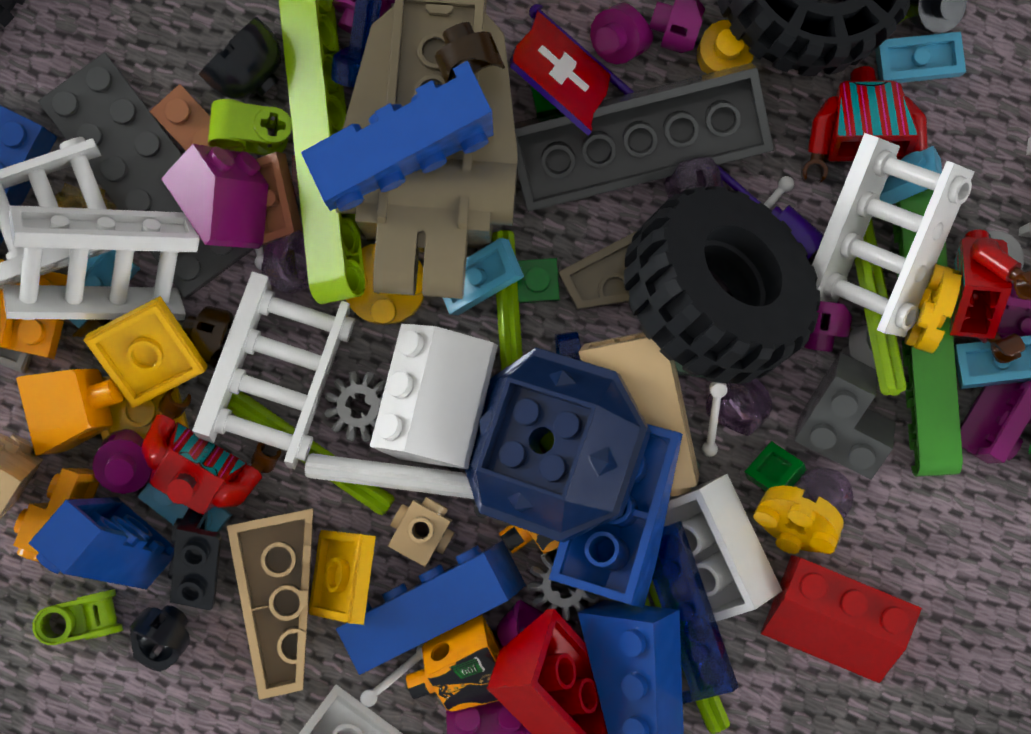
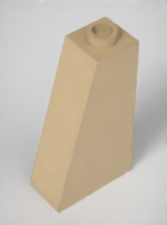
M643 332L584 344L579 350L580 360L619 373L647 424L683 434L670 496H680L690 492L691 487H696L698 484L699 470L675 361L668 360L660 353V347L652 339L649 340Z

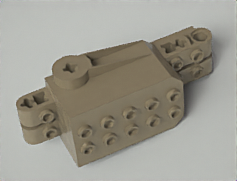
M395 0L394 6L371 25L343 129L351 124H360L362 129L370 125L368 119L375 111L389 103L393 105L401 104L402 106L409 104L412 97L417 94L415 89L431 80L435 81L436 85L445 84L435 55L437 51L446 45L442 35L443 32L456 24L470 22L474 33L490 32L505 66L504 69L490 66L474 74L492 110L494 135L488 138L489 143L468 154H464L463 150L446 157L447 163L428 173H423L421 169L405 176V183L393 190L381 192L379 188L363 196L364 201L360 205L350 210L341 212L336 208V213L356 214L355 222L367 241H376L373 271L374 293L415 295L419 252H425L422 279L423 296L463 299L467 249H482L491 244L493 224L513 226L518 153L505 35L486 14L487 0Z

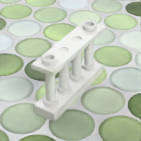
M864 133L812 264L818 278L816 288L820 290V301L837 303L839 297L882 315L877 328L878 331L906 337L908 330L917 321L919 315L918 306L959 208L967 200L971 192V179L975 171L946 161L941 174L897 159L899 145ZM890 175L934 191L924 216L880 200V195ZM873 216L916 233L906 258L863 240ZM856 257L899 274L890 299L847 281V276Z
M84 137L72 138L62 142L59 145V150L0 169V230L9 251L5 255L7 260L0 262V290L3 289V285H16L21 282L24 247H13L9 225L10 203L4 189L30 181L39 207H59L47 174L72 166L88 209H107L88 161L101 156L100 150L93 138L85 140ZM43 248L40 276L69 266L70 249ZM91 249L89 250L88 259L112 250Z
M10 205L9 225L13 247H24L20 285H3L6 319L114 320L161 296L176 320H185L186 313L180 292L177 288H172L175 267L179 252H197L200 237L183 212ZM43 248L70 249L66 286L39 285ZM89 250H116L111 286H85ZM134 251H160L154 287H129Z
M252 271L192 432L197 438L214 443L218 433L223 435L227 431L285 450L287 453L284 462L288 468L295 470L298 460L306 461L313 442V437L308 435L340 342L349 341L355 318L349 317L350 304L348 302L341 301L336 316L275 297V292L271 291L272 287L269 277ZM269 313H273L330 332L322 355L261 336V331L256 330L261 315L268 316ZM255 352L316 371L308 395L246 375V370L242 369L247 353L253 355ZM242 391L302 411L294 434L292 435L231 415L232 410L227 409L232 393L238 395Z

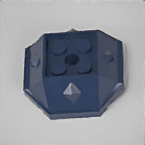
M535 347L490 378L469 468L465 469L480 514L563 543L604 523L622 517L651 430L644 417L640 414L631 393L619 373ZM552 432L554 435L553 447L548 452L542 454L540 441L545 434Z

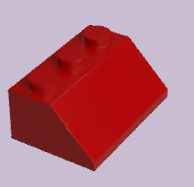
M791 555L780 582L782 592L775 596L760 634L880 683L906 650L922 608L801 557Z
M547 609L499 651L487 690L531 734H607L586 644L555 609Z

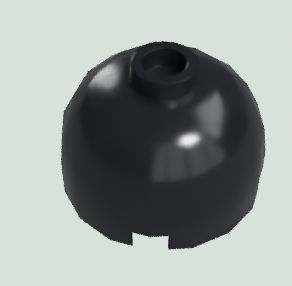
M255 17L229 41V44L220 53L218 52L200 71L199 75L212 89L222 96L231 99H245L256 91L262 97L279 80L273 74L281 63V48L278 39L264 22Z

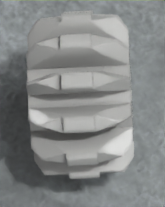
M349 372L351 386L348 387L345 382L336 379L334 385L341 391L340 395L337 396L332 393H326L325 395L327 401L337 403V408L327 409L324 411V415L327 418L340 417L331 428L335 433L341 432L349 425L346 432L347 441L353 442L355 440L358 428H360L361 437L364 442H370L372 439L369 427H375L382 397L379 395L384 392L386 381L383 380L371 389L375 380V374L372 372L365 374L362 385L360 384L357 372ZM365 395V403L370 405V411L368 414L361 412L362 418H355L356 411L350 408V404L353 399L359 401L358 396Z
M547 553L540 556L542 562L548 567L546 571L538 566H531L530 573L542 578V582L527 583L528 591L543 590L542 594L533 599L532 604L534 607H539L546 601H549L547 609L556 610L557 606L562 607V618L565 621H569L570 606L574 605L577 612L585 609L580 602L581 598L592 603L596 602L597 596L588 591L569 587V594L560 595L558 588H551L552 580H549L553 562Z

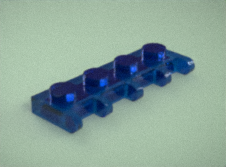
M681 521L665 525L652 581L661 607L676 609L680 612L681 665L690 690L682 692L683 704L734 692L739 686Z

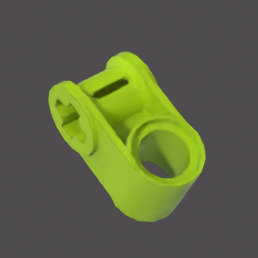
M218 99L213 101L211 105L208 145L210 147L216 146L239 152L245 151L249 154L262 156L274 152L282 153L287 146L288 137L292 130L291 118L283 109L277 107L247 104L233 99ZM267 128H273L276 136L268 135Z
M111 589L77 597L76 600L41 609L35 615L32 622V631L35 637L43 644L58 645L85 638V640L124 631L123 625L117 622L113 603L116 590ZM55 612L61 614L66 622V628L62 635L56 634L50 627V618Z

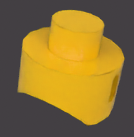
M721 20L711 24L704 31L697 48V61L701 70L706 74L748 64L753 60L754 55L749 52L750 47L742 39L738 41L730 31L731 23L729 20Z

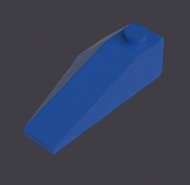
M647 424L651 434L624 515L564 543L560 542L549 580L644 608L657 563L682 433Z

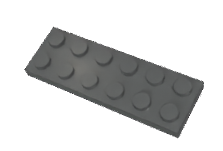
M105 52L38 100L66 140L76 137H84L85 140L94 139L101 156L88 161L95 179L118 210L183 212L161 179L182 156V153ZM200 238L197 252L178 253L173 283L183 297L188 299L251 252L253 248L205 245ZM150 251L157 262H159L160 251Z

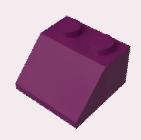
M192 144L161 179L203 243L213 246L259 249L264 244L268 183L259 171L260 165L257 160L245 151L239 152L216 146Z

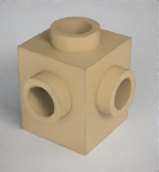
M425 497L423 503L413 500L409 507L402 504L390 525L396 529V532L388 547L426 567L435 551L443 555L455 533L448 529L452 522V519L445 516L448 508L428 497ZM418 522H424L428 525V536L422 537L416 532Z

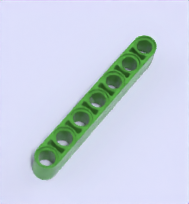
M927 189L895 203V206L924 216L934 191ZM893 224L894 243L899 245V255L906 258L916 233ZM945 242L936 264L948 267ZM949 317L946 318L943 326L939 329L946 332L934 353L931 354L915 349L912 346L906 345L905 341H902L903 366H908L909 382H906L907 388L905 393L906 406L911 408L912 424H908L910 450H914L915 466H911L915 477L958 475L962 470L963 454L953 336L950 335Z

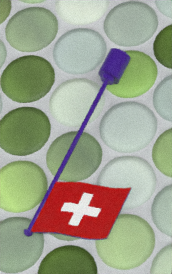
M534 4L529 10V15L533 19L530 31L514 48L510 58V67L589 136L592 132L593 115L607 95L609 81L625 95L634 93V91L541 10L543 8L542 5ZM719 165L708 167L734 191L749 195V199L758 204L761 203ZM790 205L784 210L776 206L771 213L780 221L783 220L791 228L792 235L798 243H802L808 253L807 259H809L819 248L824 235Z

